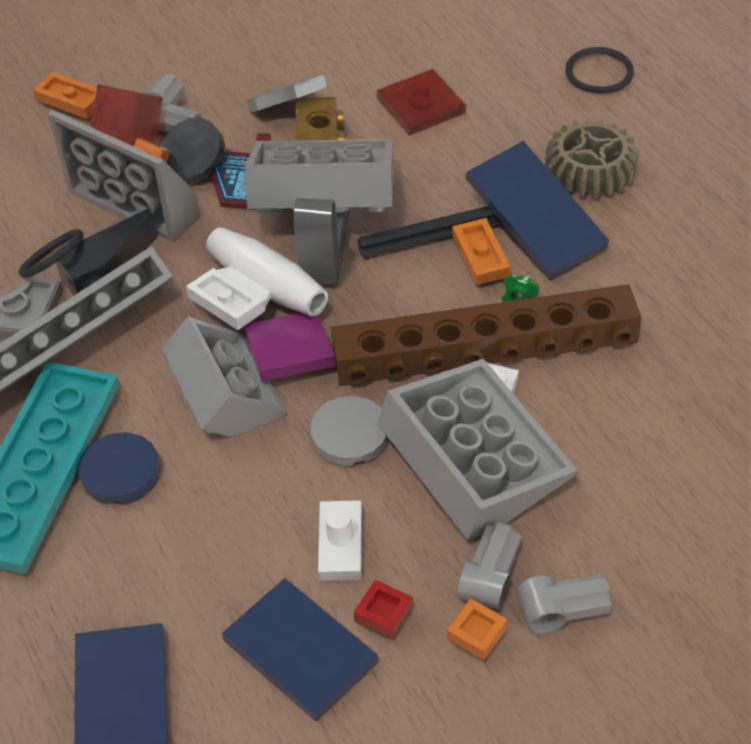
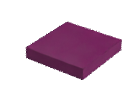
M299 313L249 323L244 326V334L261 382L336 366L335 354L318 315L311 317Z

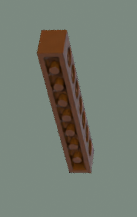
M630 284L334 326L331 327V336L339 386L385 379H398L425 373H438L484 359L487 363L494 364L637 343L642 317Z

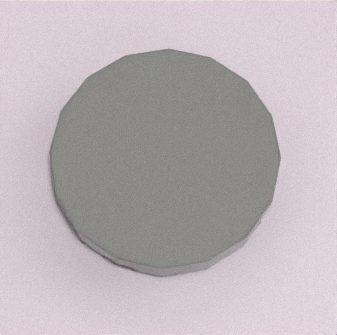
M358 396L338 397L326 402L315 412L310 423L311 440L318 455L329 463L344 467L355 466L354 462L364 460L367 463L374 460L384 451L389 440L377 424L382 408L370 399Z

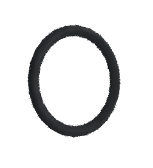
M589 47L574 53L568 59L565 72L570 82L584 91L609 93L625 87L631 81L634 67L629 58L620 51L607 47ZM595 53L608 54L623 61L627 68V74L617 84L611 86H592L579 81L572 72V66L578 58L584 55Z
M80 229L71 230L43 246L21 265L19 275L23 278L34 276L61 260L82 241L84 237L83 231ZM67 241H69L66 245H64V246H63L61 249H59L57 252H55L54 254H52L51 256H49L48 258H46V259L43 260L42 262H40V263L34 265V264L37 263L40 259H42L45 255H47L48 253H50L51 251H53L54 249H56V248L59 247L60 245H62V244L66 243Z

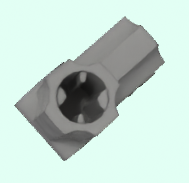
M166 73L162 78H158L148 92H143L136 97L137 129L141 134L156 136L163 132L167 133L177 123L185 119L202 118V113L176 106L185 92L184 84L180 83L176 76Z

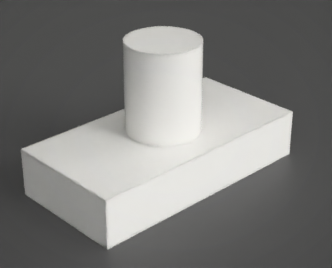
M361 501L320 502L319 581L362 580Z

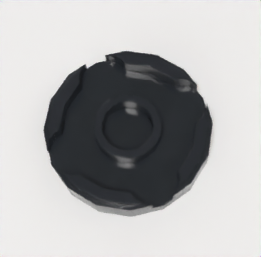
M198 117L188 118L177 123L167 132L161 147L170 151L167 164L188 184L202 181L213 173L212 169L216 164L220 165L224 157L225 142L222 133L211 121Z

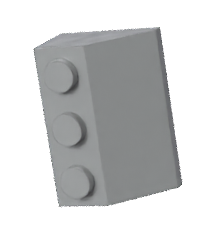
M187 317L162 348L169 363V369L175 375L182 389V395L188 401L194 413L197 425L206 433L233 437L281 419L287 413L270 380L261 382L243 333Z

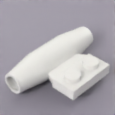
M222 227L215 229L209 235L206 249L224 268L218 270L212 268L186 286L188 298L237 330L265 312V307L269 300L311 317L320 314L328 301L327 291L299 265L256 239Z

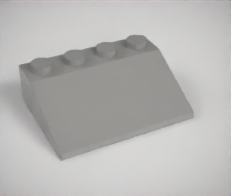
M52 110L48 113L69 193L123 219H127L149 208L153 215L156 234L174 243L200 218L196 192L164 160Z
M393 139L256 141L245 165L247 209H256L258 213L262 214L275 213L278 211V208H292L294 212L296 198L334 199L336 213L349 211V207H364V210L368 212H380L385 210V207H392Z
M484 359L387 391L377 424L467 541L483 535L487 525H494L497 522L506 524L576 476L578 472L576 467Z

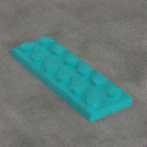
M49 361L46 362L0 446V569L26 575L79 469V461L85 450L91 445L120 387L118 375Z

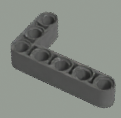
M296 198L294 205V232L298 265L318 284L338 285L350 207L349 211L336 213L334 199Z

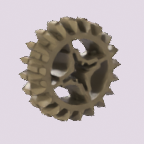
M589 119L583 124L574 121L572 127L563 125L561 131L553 133V137L548 141L546 147L545 166L561 185L567 189L569 194L577 192L581 198L584 195H592L595 200L598 194L610 197L613 191L621 193L623 187L629 186L631 180L635 177V172L638 170V146L634 143V137L627 136L626 129L617 130L615 123L605 125L602 120L598 123H591Z

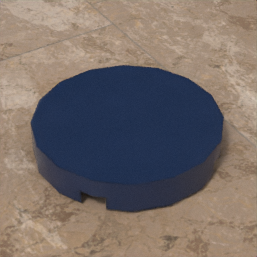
M128 432L109 434L96 440L85 450L79 461V477L86 493L96 501L108 504L107 501H117L118 505L128 504L144 497L155 486L160 469L158 453L153 444L141 435Z

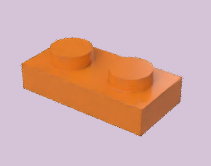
M51 72L33 89L36 101L86 119L106 101L103 89L55 72Z
M486 218L452 226V237L476 285L504 279L511 275V266Z

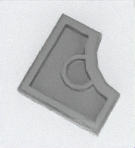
M319 75L255 96L246 102L250 112L259 111L327 88L324 76Z
M27 277L19 287L6 295L0 296V338L7 339L53 310L63 291L61 281Z

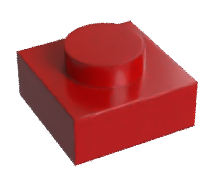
M375 579L354 610V621L393 639L413 607V596Z

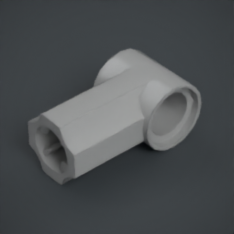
M497 522L494 525L486 526L473 561H467L463 568L458 585L457 598L467 601L471 598L484 606L497 610L501 609L509 587L510 570L521 544V535L516 533L510 525Z
M601 574L555 582V579L550 576H536L524 581L518 588L529 630L535 634L554 632L562 628L566 621L611 612L610 590L606 578Z

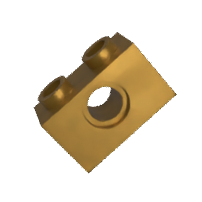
M336 97L296 98L295 141L344 140V132H338V130H344V111L337 110Z

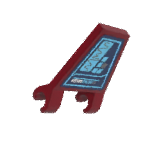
M258 133L256 141L271 140V134ZM224 151V157L220 165L216 164L212 169L213 173L210 176L220 207L247 209L245 165L251 153Z

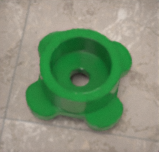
M509 275L504 280L506 292L502 296V302L538 297L539 286L529 276Z

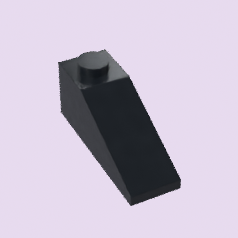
M147 208L83 239L69 254L56 262L60 279L73 296L145 251L157 238L150 209Z

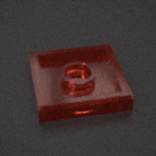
M434 69L377 90L378 101L409 136L466 113V104Z
M98 84L90 127L131 146H134L136 138L145 139L155 144L163 98Z

